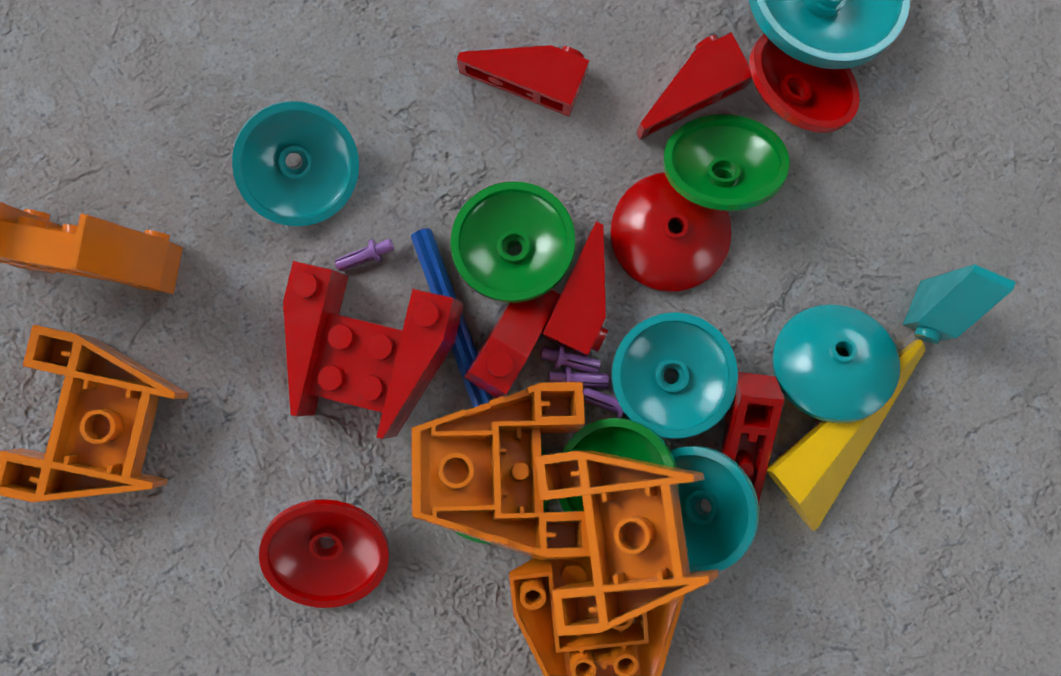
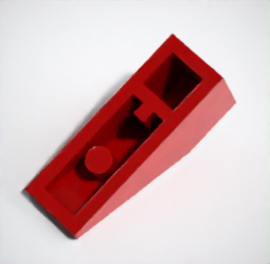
M732 32L718 38L717 34L711 35L695 46L696 50L641 120L636 132L639 140L746 88L752 79L750 66Z
M553 45L459 52L457 57L459 73L570 117L586 78L590 61L585 59L580 51L572 47L563 46L560 49Z
M597 221L542 334V337L563 345L565 348L585 357L588 356L591 349L596 352L600 350L608 333V330L602 327L606 318L604 224Z
M550 290L546 294L530 301L508 303L463 378L496 398L505 396L528 359L560 294Z
M738 372L736 394L730 408L726 412L721 453L734 460L747 474L755 489L759 505L784 397L776 376Z

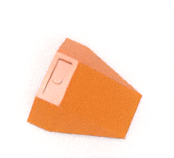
M532 558L509 572L513 616L544 676L662 675L684 595L601 633L558 636L552 590L568 583L594 581L591 558L559 560Z

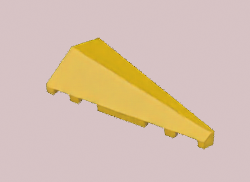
M921 339L912 341L898 353L900 359L898 385L891 398L880 410L865 419L855 422L832 423L822 421L768 466V475L787 496L789 504L812 531H815L820 526L925 353V345Z

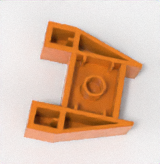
M0 202V263L52 274L58 272L116 282L133 288L174 295L183 247L170 242L169 234L152 230H145L143 233L80 213L78 226L63 224L61 226L49 221L50 214L31 209L20 210Z
M32 325L22 366L64 375L65 378L46 453L25 448L0 451V496L29 502H41L149 490L167 485V478L141 473L160 396L171 399H188L189 393L95 337Z
M572 451L535 457L541 501L574 496L583 497L594 580L568 583L552 590L558 636L601 633L700 588L719 576L718 569L690 572L677 484L704 480L703 473L596 451Z

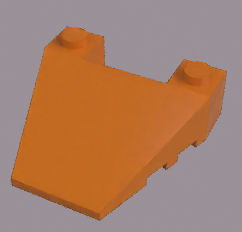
M583 382L538 383L520 392L505 397L501 396L468 410L464 409L412 427V517L540 560L584 559L590 557L584 511L544 513L543 500H540L535 457L541 456V434L576 433L585 425Z

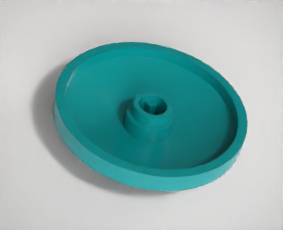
M749 0L756 22L771 42L796 60L826 69L852 68L863 65L878 57L900 34L910 9V0Z

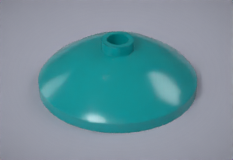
M283 101L261 109L243 125L233 146L232 172L243 199L259 215L282 225L308 226L330 218L347 203L358 180L359 155L351 133L331 112L318 105L304 101ZM297 153L300 155L301 160L297 166L286 164V158L289 154Z
M828 304L814 306L801 311L784 325L773 348V372L782 393L800 411L822 421L849 423L865 419L876 413L887 403L898 385L900 359L893 339L878 321L852 307ZM841 347L846 349L848 351L849 356H840L836 352V348Z
M678 312L663 313L640 322L623 338L613 359L611 372L612 386L619 406L630 420L647 426L660 437L686 438L708 430L726 414L736 394L738 367L734 352L727 339L712 324L691 314ZM668 368L675 370L677 373V380L673 384L667 383L663 378V374Z
M687 446L673 449L671 453L677 468L704 474V480L679 483L678 493L690 572L718 569V572L739 561L749 550L755 539L759 525V505L755 489L743 469L730 457L715 449L702 446ZM702 499L709 501L711 505L709 513L702 509Z

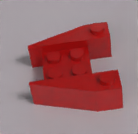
M293 261L283 299L290 415L296 417L315 416L318 399L322 397L381 412L382 415L376 438L397 437L455 343L464 302L451 297L412 289L403 329L399 330L339 315L348 275L331 269Z

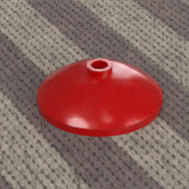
M765 34L752 47L749 64L754 85L766 105L784 121L803 130L830 133L842 129L855 117L859 108L860 94L857 82L850 68L826 69L803 63L784 53Z
M665 172L656 173L639 180L624 193L615 208L610 228L612 248L623 270L639 284L661 292L686 291L712 277L721 267L728 254L732 235L728 211L710 209L686 199L672 187ZM672 220L678 221L682 226L681 233H672L668 229V222Z
M328 499L301 502L279 513L265 529L259 547L260 568L272 588L293 602L316 608L340 607L364 598L379 585L386 573L389 561L388 540L379 523L359 507L346 502Z

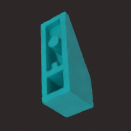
M976 264L922 280L918 285L903 325L915 330V337L933 344H938L942 340L958 338L1012 292L1016 281Z

